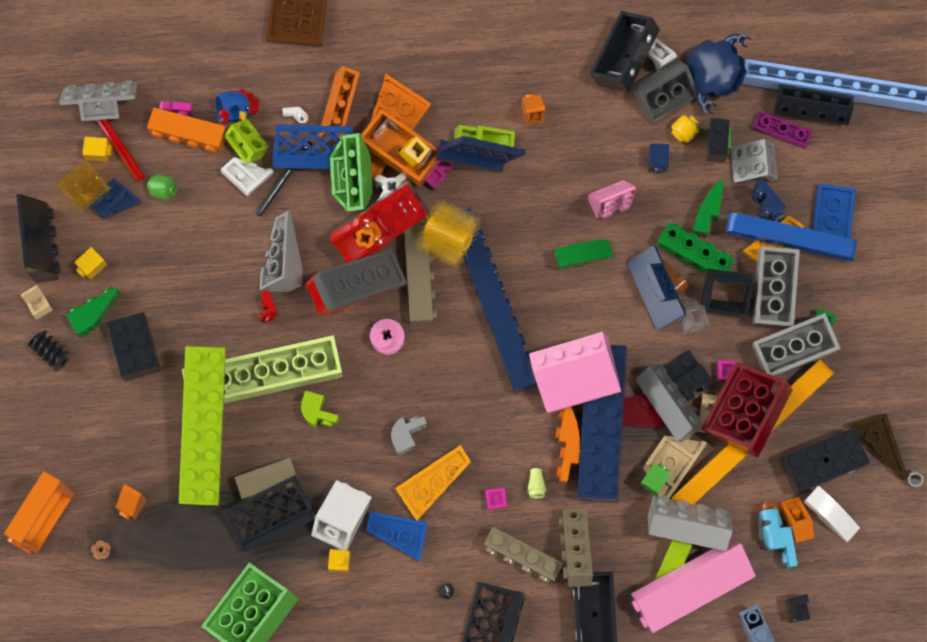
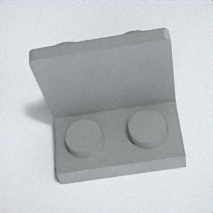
M762 139L731 147L733 179L735 183L758 178H765L769 181L778 180L773 143Z

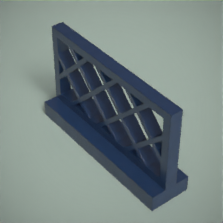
M465 136L450 142L445 140L436 142V160L497 173L503 171L504 164L525 155V149Z

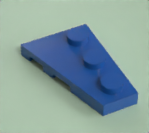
M370 511L366 532L420 562L428 523Z

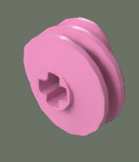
M379 320L371 328V344L382 355L397 353L404 344L405 335L403 328L394 320ZM389 333L391 339L384 340V334L387 336Z

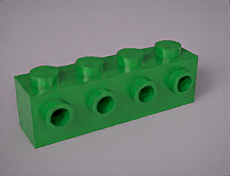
M668 222L656 243V246L704 274H706L707 268L729 271L735 261L728 252H721L712 243L701 241L699 236L692 232L687 233L677 223L672 224Z

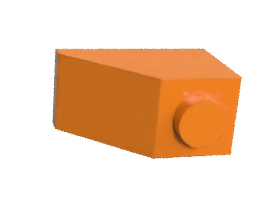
M529 94L522 98L521 105L525 124L530 125L544 122L545 106L541 95Z
M124 484L115 508L120 511L119 515L129 520L131 517L136 520L147 499L138 491Z
M797 497L780 502L787 526L791 527L795 543L814 538L812 519L800 498Z

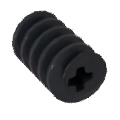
M44 330L35 335L27 346L31 347L32 351L37 352V355L42 357L44 362H48V365L53 367L55 372H58L68 363L69 358L67 356L70 352L68 350L62 352L64 349L63 345L57 348L56 346L59 341L51 342L53 336L50 335L46 338L48 331Z

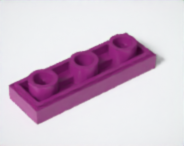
M759 111L753 126L755 131L803 149L806 148L812 133L810 129Z

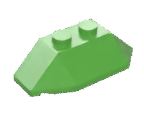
M360 133L342 135L330 156L332 195L348 212L365 210L373 193L370 152Z

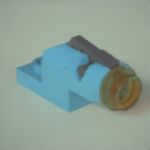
M775 502L761 503L760 509H758V539L764 542L768 551L784 550L781 556L782 562L786 564L787 569L797 567L791 527L781 528L783 523Z

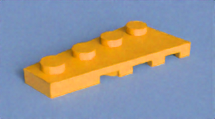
M461 445L395 488L416 521L471 462Z

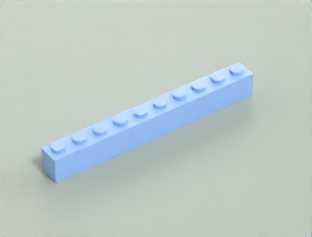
M750 59L745 60L747 74L742 85L778 90L779 84L853 96L854 102L921 113H926L927 87Z

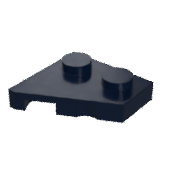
M113 178L88 206L101 218L105 219L135 207L142 202Z

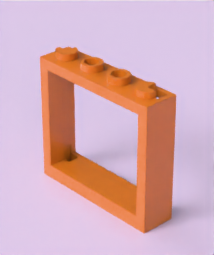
M43 471L4 532L9 537L7 541L29 554L31 551L38 553L75 493L60 480Z

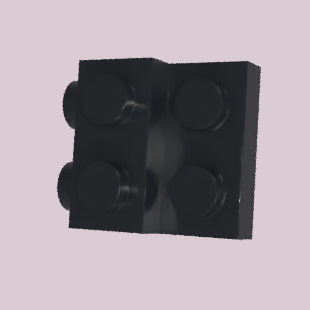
M687 350L664 366L667 374L676 383L678 390L687 401L695 397L694 393L698 390L703 392L711 386V376L703 365L698 363L690 350Z

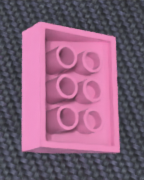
M604 332L529 354L533 373L547 413L622 392L609 338Z

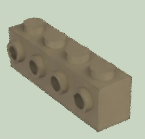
M563 509V517H559V527L564 531V534H560L561 546H565V550H562V562H566V567H563L564 579H568V587L592 586L593 573L587 509Z
M492 527L484 543L487 553L503 557V561L510 565L515 563L521 566L522 571L530 575L534 573L539 576L538 579L548 584L549 582L554 583L563 566L562 562Z

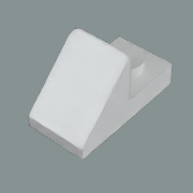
M656 38L647 57L654 62L655 68L658 71L672 63L676 59L677 54Z

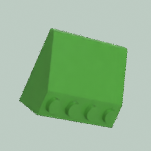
M248 563L201 627L221 642H267L298 601V598L261 570Z

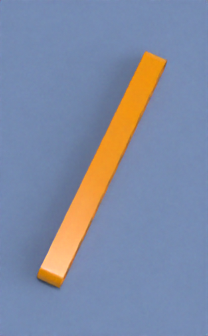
M821 359L791 386L793 391L773 430L834 374ZM728 445L682 487L671 500H684L689 504H695L748 454Z

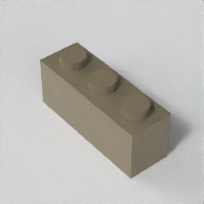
M291 458L236 476L235 480L241 498L244 500L294 475L297 477ZM292 481L286 484L285 490L296 487L295 482ZM272 491L268 493V496L275 495L278 492Z

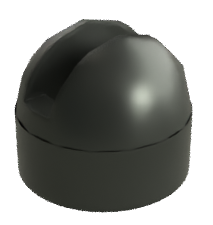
M448 583L437 589V592L441 598L449 599L454 595V588L451 583Z

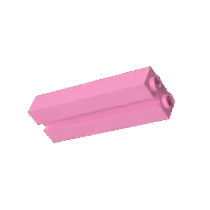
M732 538L729 541L727 551L712 549L631 593L634 599L631 603L636 612H641L642 617L639 620L642 626L654 633L756 577L742 544L736 538Z

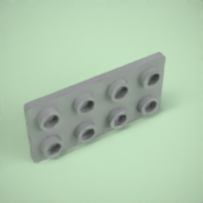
M124 81L119 84L107 82L103 85L86 84L82 87L69 85L63 88L59 102L60 105L79 104L81 121L119 118L118 100L135 99L138 82Z

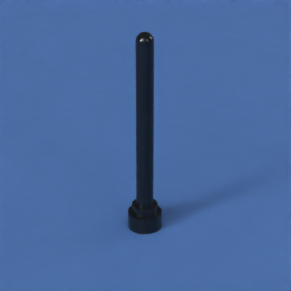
M302 145L301 147L298 148V150H307V149H308V148L305 147L304 145ZM286 168L257 209V216H262L295 168Z

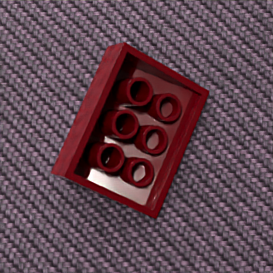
M736 362L701 430L744 453L758 458L793 390L789 383L783 379Z

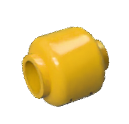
M682 115L672 125L673 131L671 133L680 143L683 141L688 143L699 133V128L697 127L699 122L692 115L690 117Z

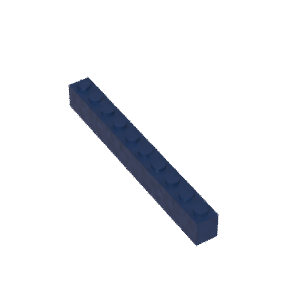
M471 208L464 209L463 215L465 214V217L469 218L470 215L472 220L475 217L474 221L476 222L472 221V223H479L476 213L474 212L473 214ZM478 229L472 238V245L467 249V256L464 252H462V256L516 394L536 387L537 382L530 365L529 351L525 352L523 346L526 344L522 333L519 334L516 327H519L516 316L512 317L510 312L512 309L510 300L505 299L503 282H499L496 276L499 274L496 264L491 263L490 258L492 254L490 248L485 247L483 230Z

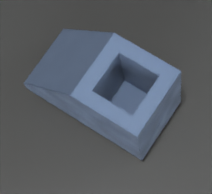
M758 605L739 612L743 629L749 642L775 641Z

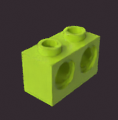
M248 119L232 124L224 135L245 164L262 159L269 149L268 144Z

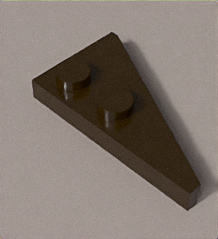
M886 413L849 424L850 428L854 427L857 435L901 480L908 478Z

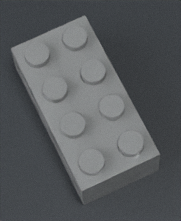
M764 246L758 248L752 325L784 328L794 326L800 250Z
M826 313L752 343L762 371L775 377L834 354L841 349Z
M653 496L647 515L649 535L727 551L733 529L730 512L724 509L708 508L703 504H689L684 500L675 501L665 496Z

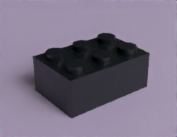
M144 312L107 322L119 372L124 381L162 371L149 321Z

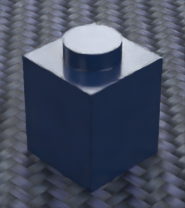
M650 143L648 171H653L656 174L667 172L669 167V144Z

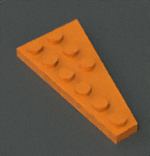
M385 73L384 82L380 89L370 123L379 111L383 109L414 131L432 104ZM370 152L373 187L375 178L378 175H382L388 165Z

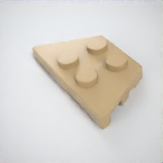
M663 437L643 466L646 475L654 463L657 465L660 463L669 469L668 472L671 475L657 494L658 496L671 497L707 442L689 439L677 442L675 437Z

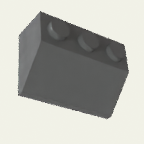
M678 59L632 85L631 88L638 105L651 124L697 99V90L689 67Z

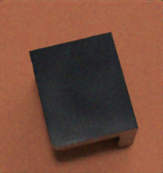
M808 594L785 600L791 623L810 619L807 606L809 602Z

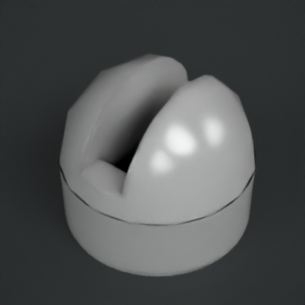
M912 470L908 474V483L911 486L919 487L923 484L924 476L922 472Z

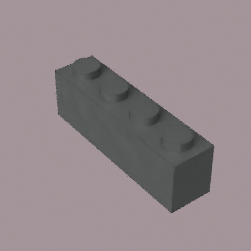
M661 364L650 365L635 379L677 442L690 439L703 427L698 415L693 412L687 399L682 396L678 386L671 380L667 370Z

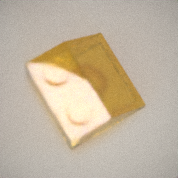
M86 159L56 183L81 213L111 189Z

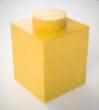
M416 136L410 139L398 154L414 166L420 163L430 151V148Z
M85 137L82 154L85 160L108 162L113 150L108 139Z
M92 247L74 262L78 267L76 271L83 278L87 276L90 280L107 266L105 260Z
M330 549L329 572L349 573L350 551Z

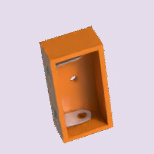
M383 109L379 111L361 134L369 152L398 173L405 174L408 180L419 188L441 162L436 160V147ZM417 136L430 148V151L419 164L412 166L398 154V151L410 139Z

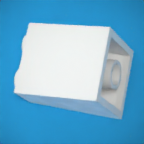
M336 480L315 517L311 536L340 550L347 551L369 507L371 496Z

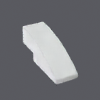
M820 486L816 487L803 502L846 543L860 529L847 512Z

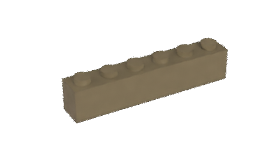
M430 215L404 231L411 326L433 324V318H437L436 307H432V300H436L435 288H431V281H434V270H430L429 263H433L432 251L427 252L428 247L426 251V246L423 249L422 240L424 239L421 232L425 229L424 226L427 224L425 222H428Z

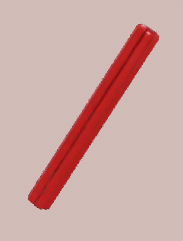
M108 119L96 120L136 182L145 179V175Z

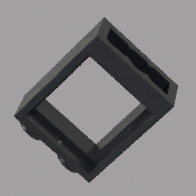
M707 268L701 298V311L747 317L748 310H752L753 299H750L751 293L755 294L756 290L753 274ZM714 281L746 285L743 303L711 299Z

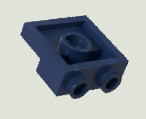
M761 178L755 183L751 192L754 202L758 205L760 204L757 211L758 217L780 222L781 218L785 215L783 212L786 206Z

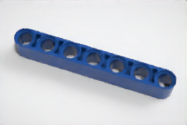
M740 213L729 214L726 233L732 236L790 249H798L803 252L844 261H854L858 242L851 238Z

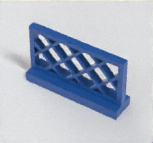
M276 124L274 149L272 150L273 168L330 169V156L340 141L337 135L340 133L352 134V126ZM280 131H288L291 134L283 138L280 135ZM302 132H308L310 134L304 139L301 136H299V134ZM321 132L329 134L323 139L318 136ZM295 137L299 142L292 146L289 141ZM315 138L318 141L315 145L311 146L307 143ZM333 138L337 143L330 147L326 142ZM284 144L289 148L288 150H278ZM302 145L308 148L307 150H297ZM322 145L327 149L325 151H316Z

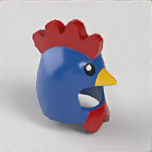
M244 89L217 94L215 97V107L219 118L218 123L221 125L237 119L244 121L248 114L259 112L258 106L260 101L254 99L253 93H246Z

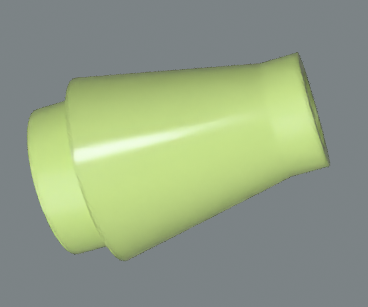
M531 469L527 493L533 499L543 498L547 491L542 476V469Z

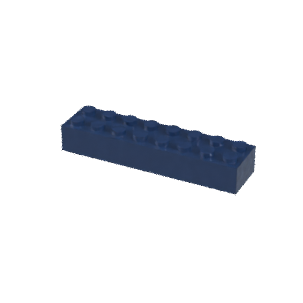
M610 345L622 392L585 402L583 406L577 494L579 501L619 502L628 349L625 345Z

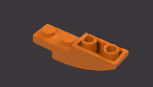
M571 407L560 410L559 419L562 420L561 427H557L555 438L559 439L558 444L566 445L561 447L560 458L563 459L562 466H558L556 477L560 478L559 483L566 485L570 466L578 467L580 456L579 430Z

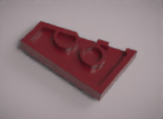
M645 393L625 399L623 427L664 428L660 415Z

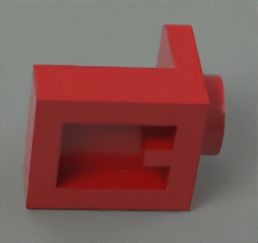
M267 290L261 293L263 299L260 300L264 310H267L258 314L261 322L273 321L276 319L275 316L279 315Z

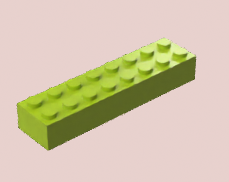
M185 346L179 504L219 505L226 347Z

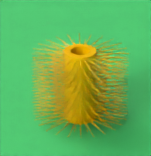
M441 204L440 208L439 205L437 210L440 209L441 213L439 214L436 211V213L434 212L436 216H433V213L430 212V219H428V222H425L427 224L424 226L425 234L423 237L425 239L422 240V246H426L425 251L427 247L429 249L432 248L439 254V257L441 255V258L443 255L446 257V260L451 258L453 265L456 259L459 262V256L462 260V252L467 256V249L472 245L471 241H473L472 238L474 237L471 223L476 221H474L475 217L473 220L472 217L469 220V218L465 217V214L463 215L464 217L460 215L461 211L459 214L458 211L455 214L453 212L454 208L451 211L449 206L446 209L447 205L444 208V205L442 206Z

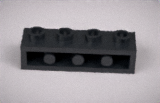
M779 84L774 113L849 126L854 109V97Z

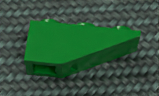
M110 287L101 296L92 297L83 306H76L69 311L70 313L66 316L79 338L98 329L121 295L118 287Z

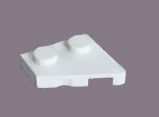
M234 157L221 168V173L248 197L273 174V170L258 167L255 163L245 164L242 159Z

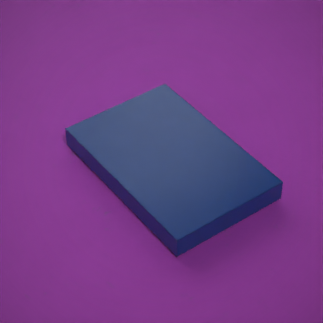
M818 183L812 230L850 238L856 189Z

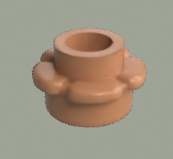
M99 540L95 545H92L91 552L94 554L93 557L98 560L106 559L110 554L111 548L107 542Z

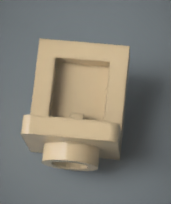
M38 285L21 294L36 320L53 311Z

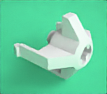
M403 173L395 178H386L378 175L374 180L375 188L381 187L383 191L378 200L407 182L408 177Z

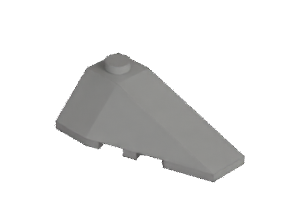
M287 211L277 216L274 221L270 236L272 241L271 248L265 254V257L268 258L265 268L262 267L260 273L259 291L262 292L267 290L269 292H290L302 286L303 269L291 212Z

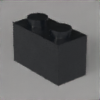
M710 119L706 161L725 163L728 154L730 120Z

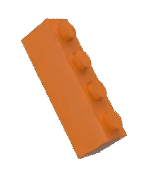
M342 66L335 73L321 126L346 125L360 72ZM321 132L318 136L323 139L329 134ZM343 133L338 134L337 137L340 139ZM332 138L326 143L333 146L337 141Z
M153 107L147 126L149 134L154 138L161 139L163 137L169 139L172 143H186L191 148H205L204 150L210 153H221L226 139L224 135L227 132L226 126Z

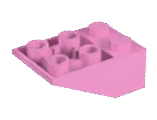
M622 180L590 193L588 201L596 219L601 217L606 219L618 210L620 212L628 210L632 205L636 190L635 186Z

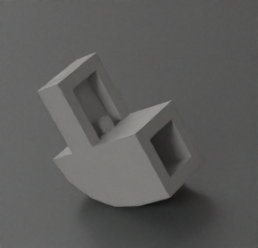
M419 416L413 417L408 420L409 423L407 424L403 417L396 421L392 428L391 438L398 456L416 449L411 434L427 427L424 416L421 418Z

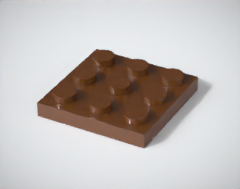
M271 0L266 41L322 47L327 0Z

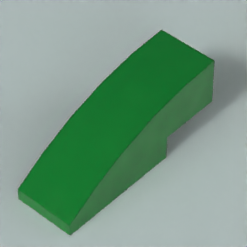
M719 180L711 189L699 209L692 233L699 237L707 238L710 220L717 221L719 217L724 180Z
M608 239L582 242L554 249L559 271L574 266H585L614 257Z

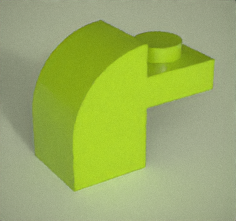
M305 391L301 403V411L305 421L316 429L319 421L321 425L326 427L337 426L339 416L322 411L325 401L324 395Z

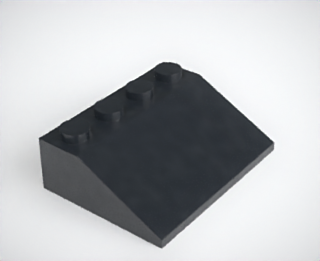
M16 194L24 269L36 283L59 280L58 273H61V267L56 259V255H59L58 245L54 242L57 232L56 227L52 225V219H55L54 209L50 208L45 201Z

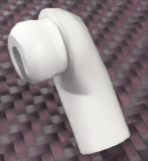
M301 107L282 108L283 117L293 116L300 124L308 121V115Z

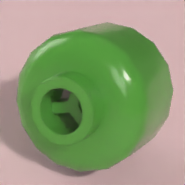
M156 174L149 179L147 189L152 197L167 201L176 194L177 186L172 177Z

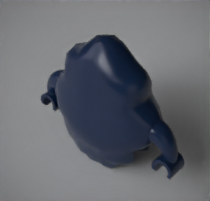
M730 34L724 40L716 43L711 40H705L687 52L685 60L695 83L697 102L706 113L713 115L714 113L710 112V107H717L716 104L707 102V97H714L716 95L726 97L737 92L747 74L745 60L742 56L738 55L734 44L738 42L739 45L747 48L748 46L744 45V40H751L749 36Z

